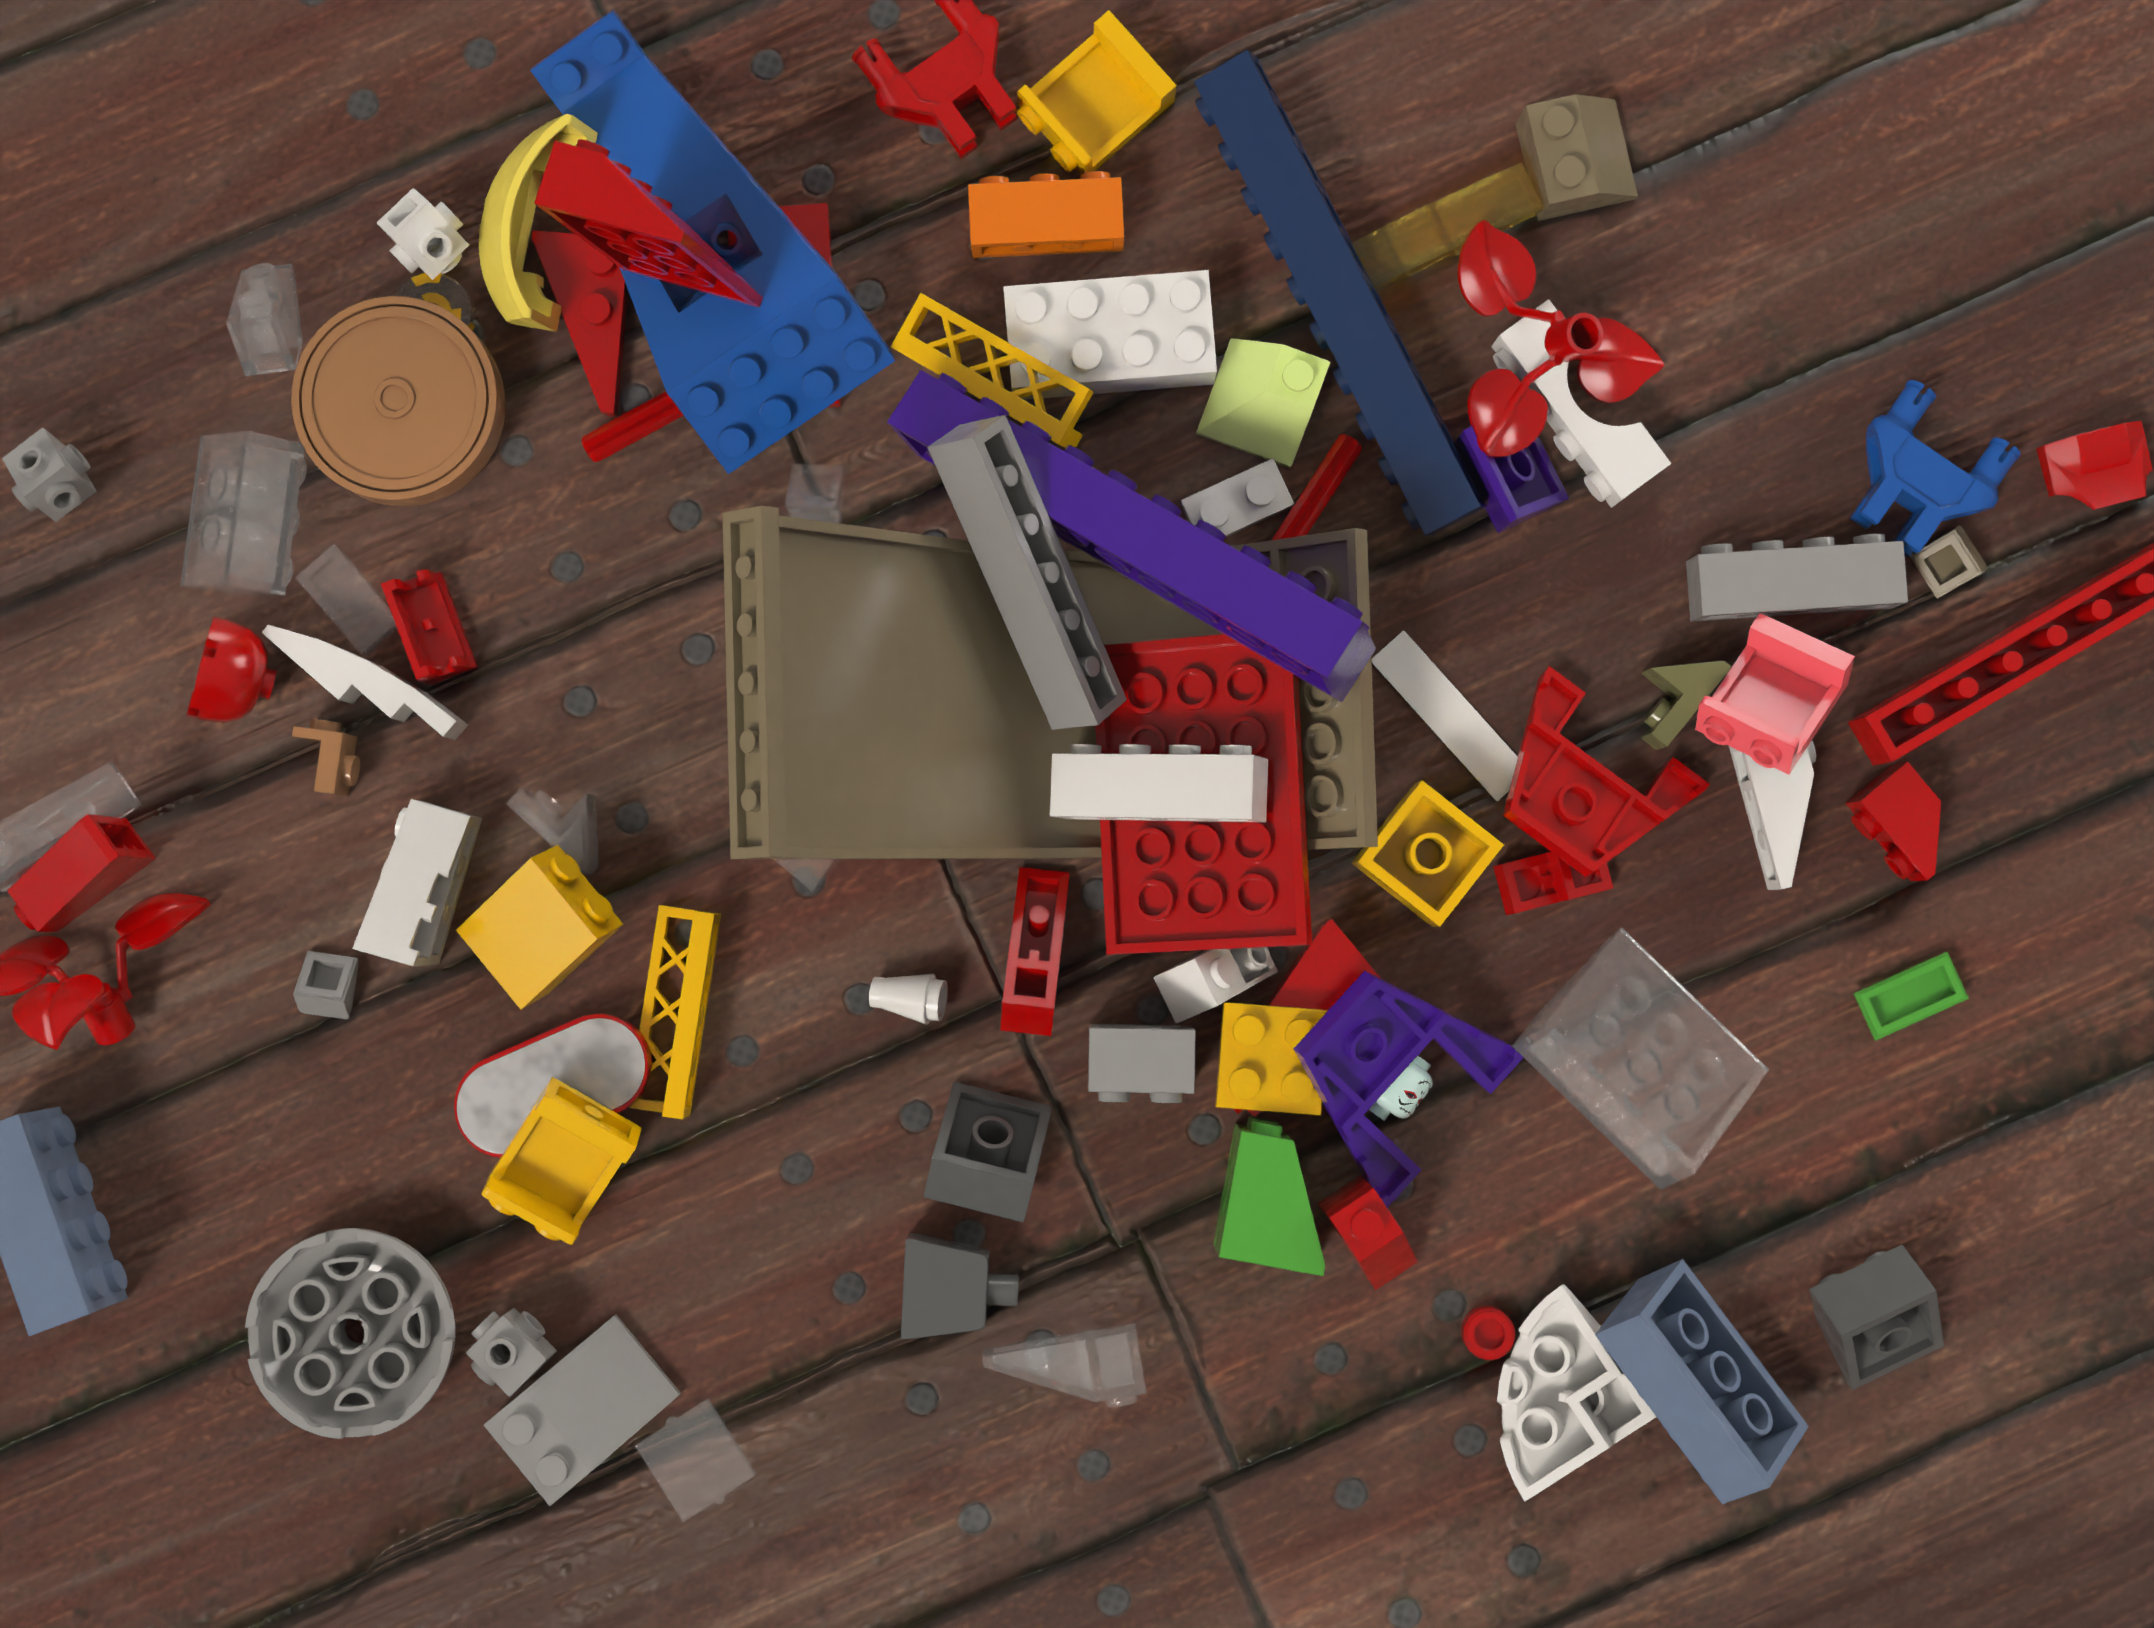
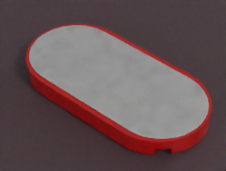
M599 1013L572 1020L490 1056L469 1069L460 1081L455 1095L454 1111L457 1125L464 1138L474 1148L486 1155L500 1158L551 1077L558 1079L618 1114L634 1105L644 1092L643 1089L647 1085L652 1068V1056L649 1045L637 1027L613 1015Z

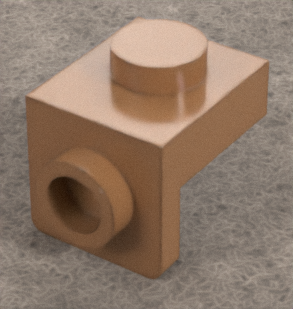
M311 719L309 728L293 726L292 737L321 742L314 792L349 797L350 786L354 787L358 781L360 759L358 756H355L357 736L341 733L342 723Z

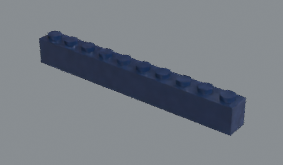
M1245 50L1194 81L1201 94V97L1195 100L1196 106L1209 127L1216 124L1224 140L1218 144V148L1229 169L1232 172L1239 169L1247 185L1241 189V194L1248 208L1254 216L1262 214L1270 230L1263 234L1271 253L1277 261L1285 259L1292 273V276L1286 279L1291 293L1300 306L1305 303L1309 306L1315 318V321L1309 324L1311 332L1323 351L1330 348L1338 366L1332 369L1334 377L1346 396L1353 393L1361 409L1360 412L1355 414V417L1366 438L1369 441L1376 438L1384 454L1383 457L1378 459V462L1386 479L1392 486L1399 483L1407 499L1406 502L1401 504V507L1409 524L1414 531L1422 528L1425 535H1435L1487 506L1259 59L1250 51Z

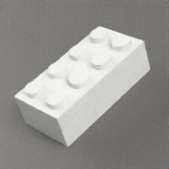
M1209 270L1003 286L1008 343L1094 392L1093 394L1214 385L1217 365ZM1021 362L1011 364L1012 391L1031 386L1026 365ZM1037 372L1039 383L1050 380ZM1060 386L1042 392L1043 398L1075 396V393ZM1031 395V396H1028V397H1025V398H1022V399H1023V400H1027V399H1034V398H1033V395Z

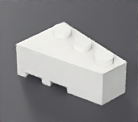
M410 800L408 808L404 807L398 815L394 832L396 836L395 841L382 868L379 882L352 949L410 966L439 965L482 818L425 801Z

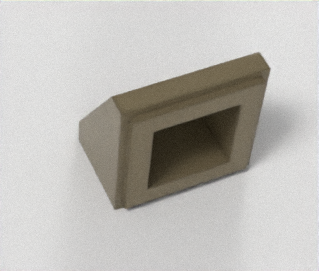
M1960 525L1924 546L1920 552L1913 553L1910 556L1937 599L1983 573L1987 568L1980 554Z

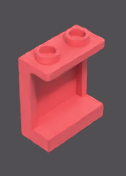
M1759 613L1750 626L1746 647L1712 697L1704 696L1699 703L1695 730L1703 733L1706 738L1716 744L1728 745L1749 755L1756 763L1763 767L1776 768L1789 775L1848 686L1855 656Z

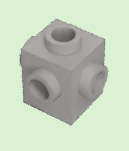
M43 427L2 458L16 483L11 488L16 498L29 511L34 512L40 509L55 522L96 492L95 487L86 474V471L91 466L85 457L73 445L68 444L65 446Z
M513 1308L501 1317L495 1311L492 1312L471 1333L478 1341L466 1354L473 1360L471 1367L480 1379L491 1386L496 1383L511 1397L557 1350L543 1337L545 1329L534 1316L526 1311L520 1314Z

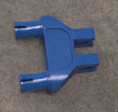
M1908 380L1904 386L1905 388L1888 413L1873 418L1867 428L1866 454L1871 486L1850 516L1852 521L1864 529H1868L1872 523L1876 525L1881 521L1894 501L1910 511L1912 514L1893 541H1903L1905 557L1911 556L1913 552H1920L1941 522L1994 508L1999 501V493L1996 488L2014 462L2021 456L2020 451L2015 446H2012L2009 452L2004 451L2009 442L1995 437L1991 439L1989 446L1972 471L1966 473L1916 439L1912 430L1929 405L1934 402L1936 394L1930 388L1924 394H1919L1925 385L1915 380Z

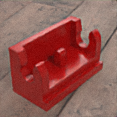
M430 570L416 571L417 577L407 581L392 579L381 583L416 680L432 685L478 667L442 572L434 573Z

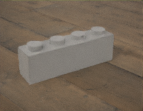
M1867 534L1853 537L1854 544L1835 545L1834 537H1819L1803 540L1802 548L1784 549L1783 541L1781 540L1756 542L1752 544V551L1733 552L1732 544L1701 547V554L1686 561L1690 622L1754 618L1759 613L1769 617L1895 608L1908 603L1903 541L1885 542V534Z

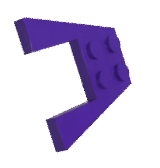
M1364 971L1294 1047V1051L1363 1177L1376 1190L1388 1208L1419 1174L1421 1169L1364 1116L1369 1108L1432 1039L1490 1094L1525 1056L1512 1045Z

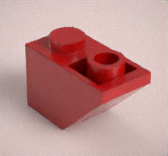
M1909 762L1892 764L1845 804L1854 813L1851 816L1854 826L1867 839H1876L1887 853L1884 856L1886 864L1898 877L1904 880L1908 878L1910 881H1928L1936 873L1941 800Z

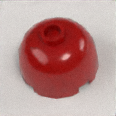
M213 616L186 716L205 721L226 723L240 720L251 713L259 697L269 700L277 670L267 668L268 650L263 640L250 628Z

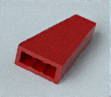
M1326 919L1313 933L1312 945L1304 946L1265 1005L1329 1010L1364 971L1378 978L1380 977L1332 919ZM1234 1109V1110H1235V1112H1236L1237 1114H1239V1113H1240L1241 1111H1243L1244 1109ZM1248 1110L1253 1117H1256L1260 1112H1262L1258 1110Z

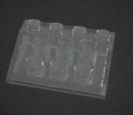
M1622 927L1602 945L1544 1006L1512 1045L1660 1190L1695 1174L1769 1071L1746 1046Z

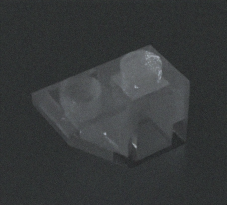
M261 263L246 270H241L226 324L245 376L296 370L303 340L295 273L292 264L274 266L270 263Z

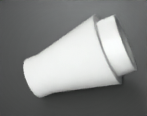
M935 974L888 978L875 976L870 986L869 1004L870 1007L882 1008L927 1025L930 1020L941 1021L944 1016L948 995L946 980L936 979Z

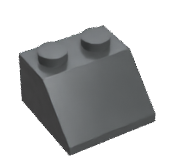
M953 1081L931 1159L924 1197L1024 1222L1052 1106Z
M1903 1245L1887 1252H1877L1868 1257L1864 1263L1842 1274L1829 1275L1822 1279L1817 1286L1809 1289L1815 1318L1851 1390L1944 1346L1936 1289Z

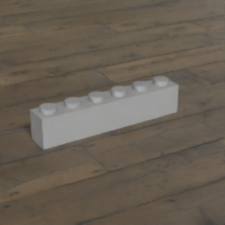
M1006 415L960 424L927 448L1051 729L1099 725L1123 704L1127 698Z

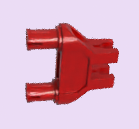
M933 0L959 33L953 41L908 73H900L881 47V43L877 38L865 42L869 48L868 54L860 46L853 53L851 59L859 66L877 91L875 94V104L881 112L906 122L938 128L958 156L963 159L978 147L974 141L976 140V135L959 113L960 111L978 100L1000 131H1002L1017 120V115L1014 113L1017 109L995 78L1000 24L995 16L982 14L972 0Z

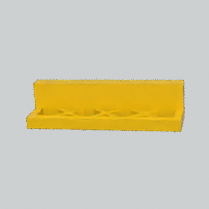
M920 293L891 348L939 376L941 373H944L954 378L966 387L967 392L977 398L987 397L1009 412L1008 416L1022 424L1025 421H1029L1037 425L1052 437L1051 440L1065 449L1068 445L1077 447L1083 434L1073 428L1094 392ZM930 310L942 317L946 338L926 344L914 336ZM953 324L965 331L955 334ZM979 338L984 341L988 362L968 368L962 365L958 344ZM949 347L951 358L938 350ZM995 348L1004 352L1007 356L997 358ZM1021 362L1026 365L1031 386L1009 392L1004 389L1000 368ZM991 371L993 382L980 374ZM1037 372L1050 380L1039 383ZM1063 386L1074 392L1075 396L1059 421L1046 413L1042 392ZM1033 395L1035 406L1022 398Z
M659 905L639 1031L645 1037L650 1051L656 1059L652 1063L651 1072L661 1065L668 1075L664 1101L645 1099L641 1095L639 1100L629 1108L662 1113V1117L682 1120L691 1114L721 914ZM670 917L692 920L689 946L679 954L667 939ZM666 949L672 959L662 966ZM677 964L684 974L681 997L670 1004L659 989L660 976ZM658 1000L664 1010L654 1017ZM669 1015L676 1024L673 1048L662 1055L651 1040L652 1028L656 1023Z

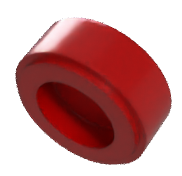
M1480 1306L1470 1311L1464 1318L1461 1326V1336L1465 1346L1473 1355L1484 1360H1495L1506 1355L1512 1348L1515 1340V1329L1510 1318L1500 1309L1493 1306Z

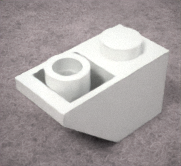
M1267 947L1205 950L1153 978L1175 1023H1179L1222 1004L1277 973L1278 970Z

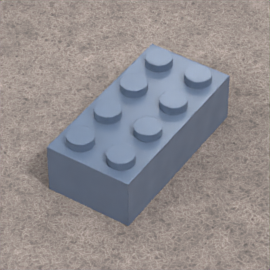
M60 1107L21 1113L0 1121V1256L28 1336L128 1299L125 1291L127 1288L126 1272L122 1264L118 1260H114L108 1243L110 1239L109 1224L105 1216L96 1209L91 1195L93 1190L92 1176L88 1168L79 1161L73 1144L76 1141L75 1128L69 1117L62 1113Z
M1683 1259L1639 1278L1595 1333V1336L1604 1346L1607 1353L1613 1358L1635 1387L1640 1397L1644 1399L1668 1431L1670 1437L1677 1443L1698 1471L1703 1481L1710 1487L1722 1504L1770 1488L1809 1426Z

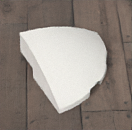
M1564 1284L1546 1296L1519 1328L1520 1336L1515 1343L1510 1358L1503 1364L1499 1380L1497 1402L1502 1406L1503 1425L1500 1444L1513 1482L1524 1501L1535 1496L1656 1418V1415L1644 1399L1640 1397L1635 1387L1595 1336V1333L1601 1326Z

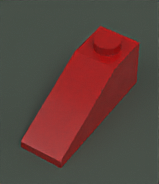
M1019 867L1002 999L1000 1031L1052 1036L1070 876L1068 872Z

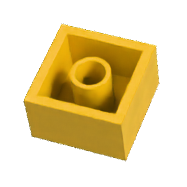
M1421 780L1412 785L1377 830L1378 847L1363 848L1352 864L1431 927H1440L1504 844Z

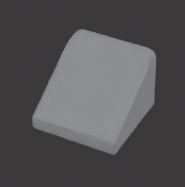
M307 951L293 993L298 1010L305 1014L349 1019L359 966L358 958Z

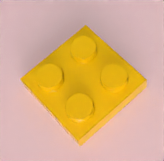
M1223 1002L1215 1106L1220 1108L1321 1115L1322 1100L1297 1057L1294 1047L1328 1010Z

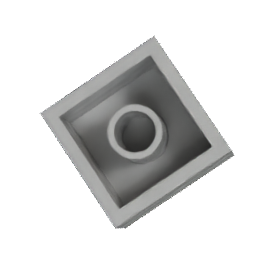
M1089 1024L1088 1092H1098L1099 1101L1130 1102V1093H1150L1151 1102L1182 1103L1183 1093L1194 1094L1195 1029L1192 1026Z

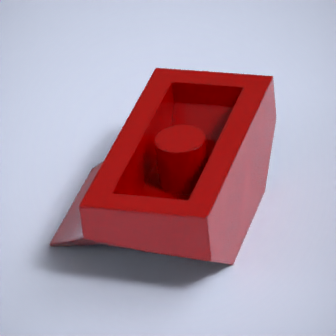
M2142 420L2078 434L2036 449L2049 497L2057 495L2070 496L2083 502L2092 510L2146 497L2147 476L2153 469Z

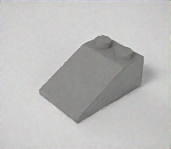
M615 1314L486 1422L484 1427L547 1504L551 1506L681 1393Z

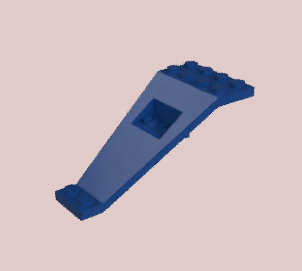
M614 9L531 68L530 71L562 115H573L598 133L596 144L610 151L609 159L629 167L632 170L630 174L632 178L649 184L653 188L652 195L669 201L673 205L671 211L687 223L763 297L759 308L625 271L620 268L667 394L728 474L895 362L894 354L837 273L644 53ZM729 230L736 235L737 241L731 246H723L717 239L718 234L721 231Z

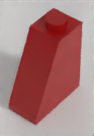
M87 814L66 832L7 891L16 902V905L13 907L15 914L26 927L31 930L36 929L37 932H59L154 861L156 857L127 818Z
M1360 1175L1318 1203L1375 1291L1418 1262L1404 1232L1376 1190Z

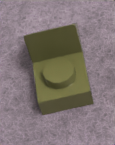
M1725 661L1656 667L1641 672L1672 699L1667 701L1665 698H1662L1650 710L1644 719V722L1649 727L1640 738L1655 750L1668 747L1698 710L1699 703L1704 696H1709L1732 667Z

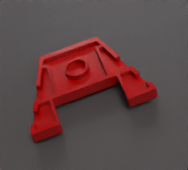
M1549 666L1538 678L1503 817L1587 877L1707 790L1710 783L1672 757L1664 763L1644 795L1560 734V731L1586 692Z

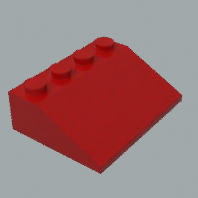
M578 139L576 146L554 141L534 202L535 205L622 270L760 308L763 297L687 223L671 211L673 205L669 201L652 195L653 188L643 181L632 178L630 176L632 170L629 167L609 159L610 151L583 139Z

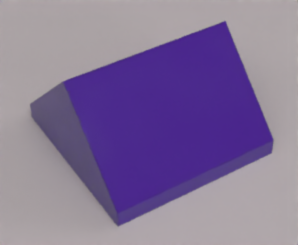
M1473 426L1465 429L1454 442L1487 506L1485 509L1498 534L1569 499L1539 437L1523 450L1505 457L1485 455L1478 446Z

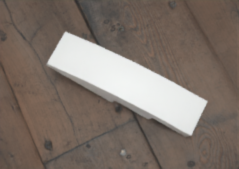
M267 625L262 631L268 639L340 701L353 704L361 694H364L391 719L405 722L414 711L440 735L456 740L468 726L466 722L427 692L379 664L325 641L272 625Z

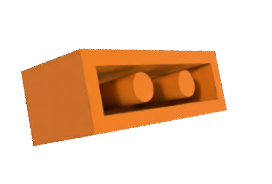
M1092 171L1081 174L1080 179L1060 180L1058 175L1046 173L1033 175L1027 182H1009V178L1004 176H987L979 179V184H968L970 240L973 258L1123 251L1124 222L1121 177L1110 178L1108 172Z

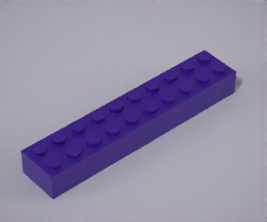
M920 370L887 423L917 456L935 466L927 448L960 424L1006 415L1007 418L1009 412L987 397H982L978 403L966 396V387L947 374L941 373L938 379ZM1007 419L1058 538L1331 697L1343 702L1376 650L1368 633L1369 626L1360 620L1363 613L1359 609L1338 597H1335L1332 603L1314 594L1317 587L1293 571H1289L1286 577L1268 568L1271 561L1266 556L1247 545H1244L1240 551L1223 542L1226 535L1213 525L1203 520H1199L1196 525H1193L1179 517L1182 511L1169 500L1157 494L1154 495L1152 500H1149L1135 492L1138 486L1125 475L1112 469L1108 475H1105L1092 467L1094 460L1081 450L1071 445H1068L1064 451L1049 443L1052 437L1037 425L1025 421L1022 426H1019Z

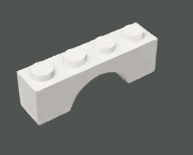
M1549 299L1535 309L1551 313L1557 311ZM1524 317L1500 334L1491 346L1496 352L1493 355V359L1498 369L1503 368L1512 371L1521 382L1525 375L1548 360L1550 355L1545 349L1544 339L1551 324ZM1562 362L1561 365L1553 367L1536 379L1529 386V389L1540 393L1547 402L1548 412L1546 421L1556 433L1553 439L1559 451L1569 461L1575 459L1586 473L1584 482L1591 494L1600 502L1606 500L1612 508L1668 467L1671 462L1641 422L1626 426H1611L1587 416L1577 406L1570 393L1567 381L1569 362Z

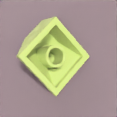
M1231 338L1196 435L1265 460L1273 458L1276 464L1291 469L1330 361L1283 344Z

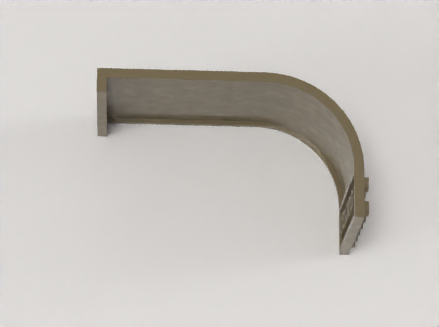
M762 505L722 513L731 859L1102 858L1100 820L1063 819L1050 816L1052 754H1070L1071 744L1096 745L1095 725L1051 729L969 541L780 516L779 508ZM1352 528L1264 542L1230 545L1238 551L1244 545L1257 550L1271 561L1268 568L1286 577L1289 571L1303 576L1317 587L1314 594L1332 603L1335 597L1347 601L1363 613L1360 620L1370 628L1367 530ZM1063 550L1104 645L1223 634L1086 553ZM1370 658L1343 702L1338 701L1298 677L1307 850L1378 847L1372 660Z

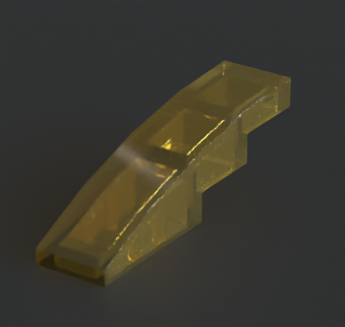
M1519 163L1424 206L1358 239L1352 245L1374 288L1378 290L1397 279L1404 280L1448 256L1453 258L1459 255L1472 228L1484 219L1503 232L1543 211L1544 208L1523 163Z

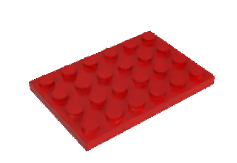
M1225 634L1104 645L1127 700L1099 725H1095L1096 745L1101 746V754H1119V745L1123 744L1151 746V754H1169V745L1201 746V754L1220 755V745L1252 746L1251 755L1268 759L1266 822L1100 820L1106 955L1312 945L1298 677Z

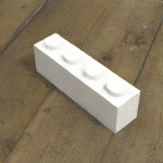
M1071 744L1070 754H1052L1050 816L1077 820L1266 822L1268 759L1251 755L1252 746L1220 745V755L1201 754V746L1169 745V754H1151V746L1123 744L1119 745V754H1101L1100 745Z

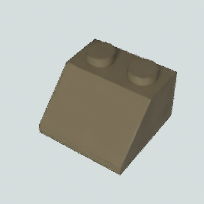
M1575 94L1525 106L1515 125L1538 221L1637 199L1638 194L1615 99Z

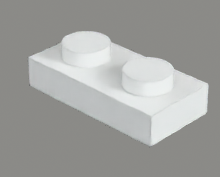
M1273 458L1182 499L1180 502L1189 523L1196 525L1199 520H1203L1223 532L1226 538L1294 506L1291 495Z

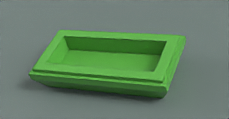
M1948 952L1937 955L1853 993L1874 1040L1881 1039L1969 999Z

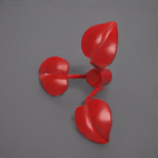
M1484 219L1472 228L1460 252L1458 282L1464 299L1473 310L1482 316L1490 317L1496 315L1506 306L1508 312L1512 315L1545 321L1551 324L1544 339L1545 349L1550 355L1548 360L1525 375L1521 382L1508 369L1500 368L1486 372L1475 381L1469 392L1467 401L1470 424L1476 433L1480 450L1490 457H1505L1528 447L1542 432L1547 420L1548 405L1545 398L1537 391L1529 389V386L1553 367L1561 365L1562 362L1579 359L1577 379L1582 389L1598 402L1615 403L1635 393L1649 378L1658 373L1665 364L1641 336L1616 320L1603 317L1596 318L1589 313H1578L1565 318L1559 310L1551 313L1517 305L1516 303L1527 299L1534 289L1537 275L1535 263L1522 243L1511 235L1498 230Z
M166 893L146 898L128 909L115 924L117 933L122 936L116 941L118 988L110 987L108 983H102L98 977L91 974H80L69 978L56 965L70 953V949L64 940L55 936H37L23 940L0 954V996L24 992L37 985L46 974L54 976L59 983L49 982L32 988L19 998L12 1009L13 1018L22 1032L38 1043L58 1050L70 1029L83 1018L97 1044L111 1045L127 1038L136 1026L125 1004L126 1001L133 997L128 987L127 949L130 946L134 950H143L163 942L211 906L210 901L194 895Z

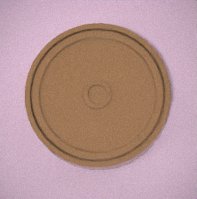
M387 296L362 301L344 309L329 319L315 333L304 349L296 367L291 394L292 415L297 434L305 451L315 465L330 479L352 493L369 501L390 506H417L435 502L450 496L471 482L493 455L500 440L505 419L506 400L502 377L492 354L482 340L464 322L444 308L428 301L404 296Z

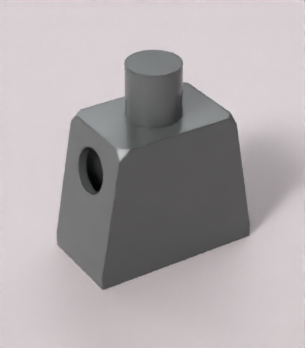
M909 1233L905 1241L901 1339H914L985 1329L987 1305L1018 1306L1019 1275L989 1274L990 1250L918 1233Z

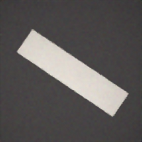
M1403 630L1371 659L1372 663L1496 801H1499L1510 790L1518 759L1517 755Z

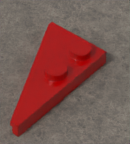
M532 230L531 238L556 301L562 307V316L602 414L617 417L628 301V288L620 267L576 234Z

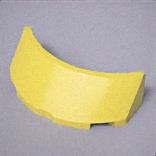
M570 114L553 119L533 131L508 156L491 184L485 199L479 228V256L483 278L490 297L505 321L514 325L557 332L562 307L548 300L542 293L541 288H544V278L535 273L523 272V266L536 208L534 202L554 141L576 146L578 139L594 143L597 140L598 133Z

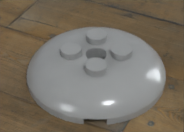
M360 1228L338 1229L317 1234L301 1241L282 1254L269 1267L258 1283L249 1304L245 1328H248V1344L251 1357L247 1359L253 1378L266 1400L280 1415L294 1425L313 1434L335 1439L379 1435L398 1427L412 1418L432 1399L440 1388L451 1364L455 1345V1318L450 1296L443 1281L429 1261L413 1247L396 1237ZM348 1319L362 1321L361 1325L364 1329L363 1343H356L347 1336L345 1325Z

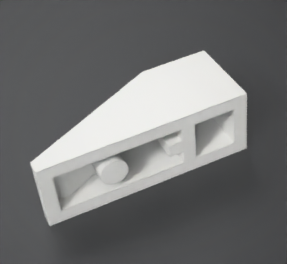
M1813 741L1810 742L1789 775L1776 768L1763 767L1756 763L1749 755L1729 746L1767 889L1781 890L1792 887L1814 778L1812 763L1816 761V751Z

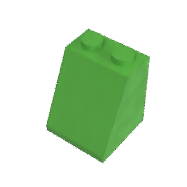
M1249 1116L1247 1125L1235 1123L1213 1243L1218 1256L1324 1276L1325 1262L1294 1141L1286 1132H1282L1283 1126L1274 1120Z

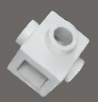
M414 188L377 222L396 243L389 251L410 273H413L419 267L432 280L440 273L444 274L452 270L459 263L462 252L469 246L457 232L463 223L442 202L434 208Z

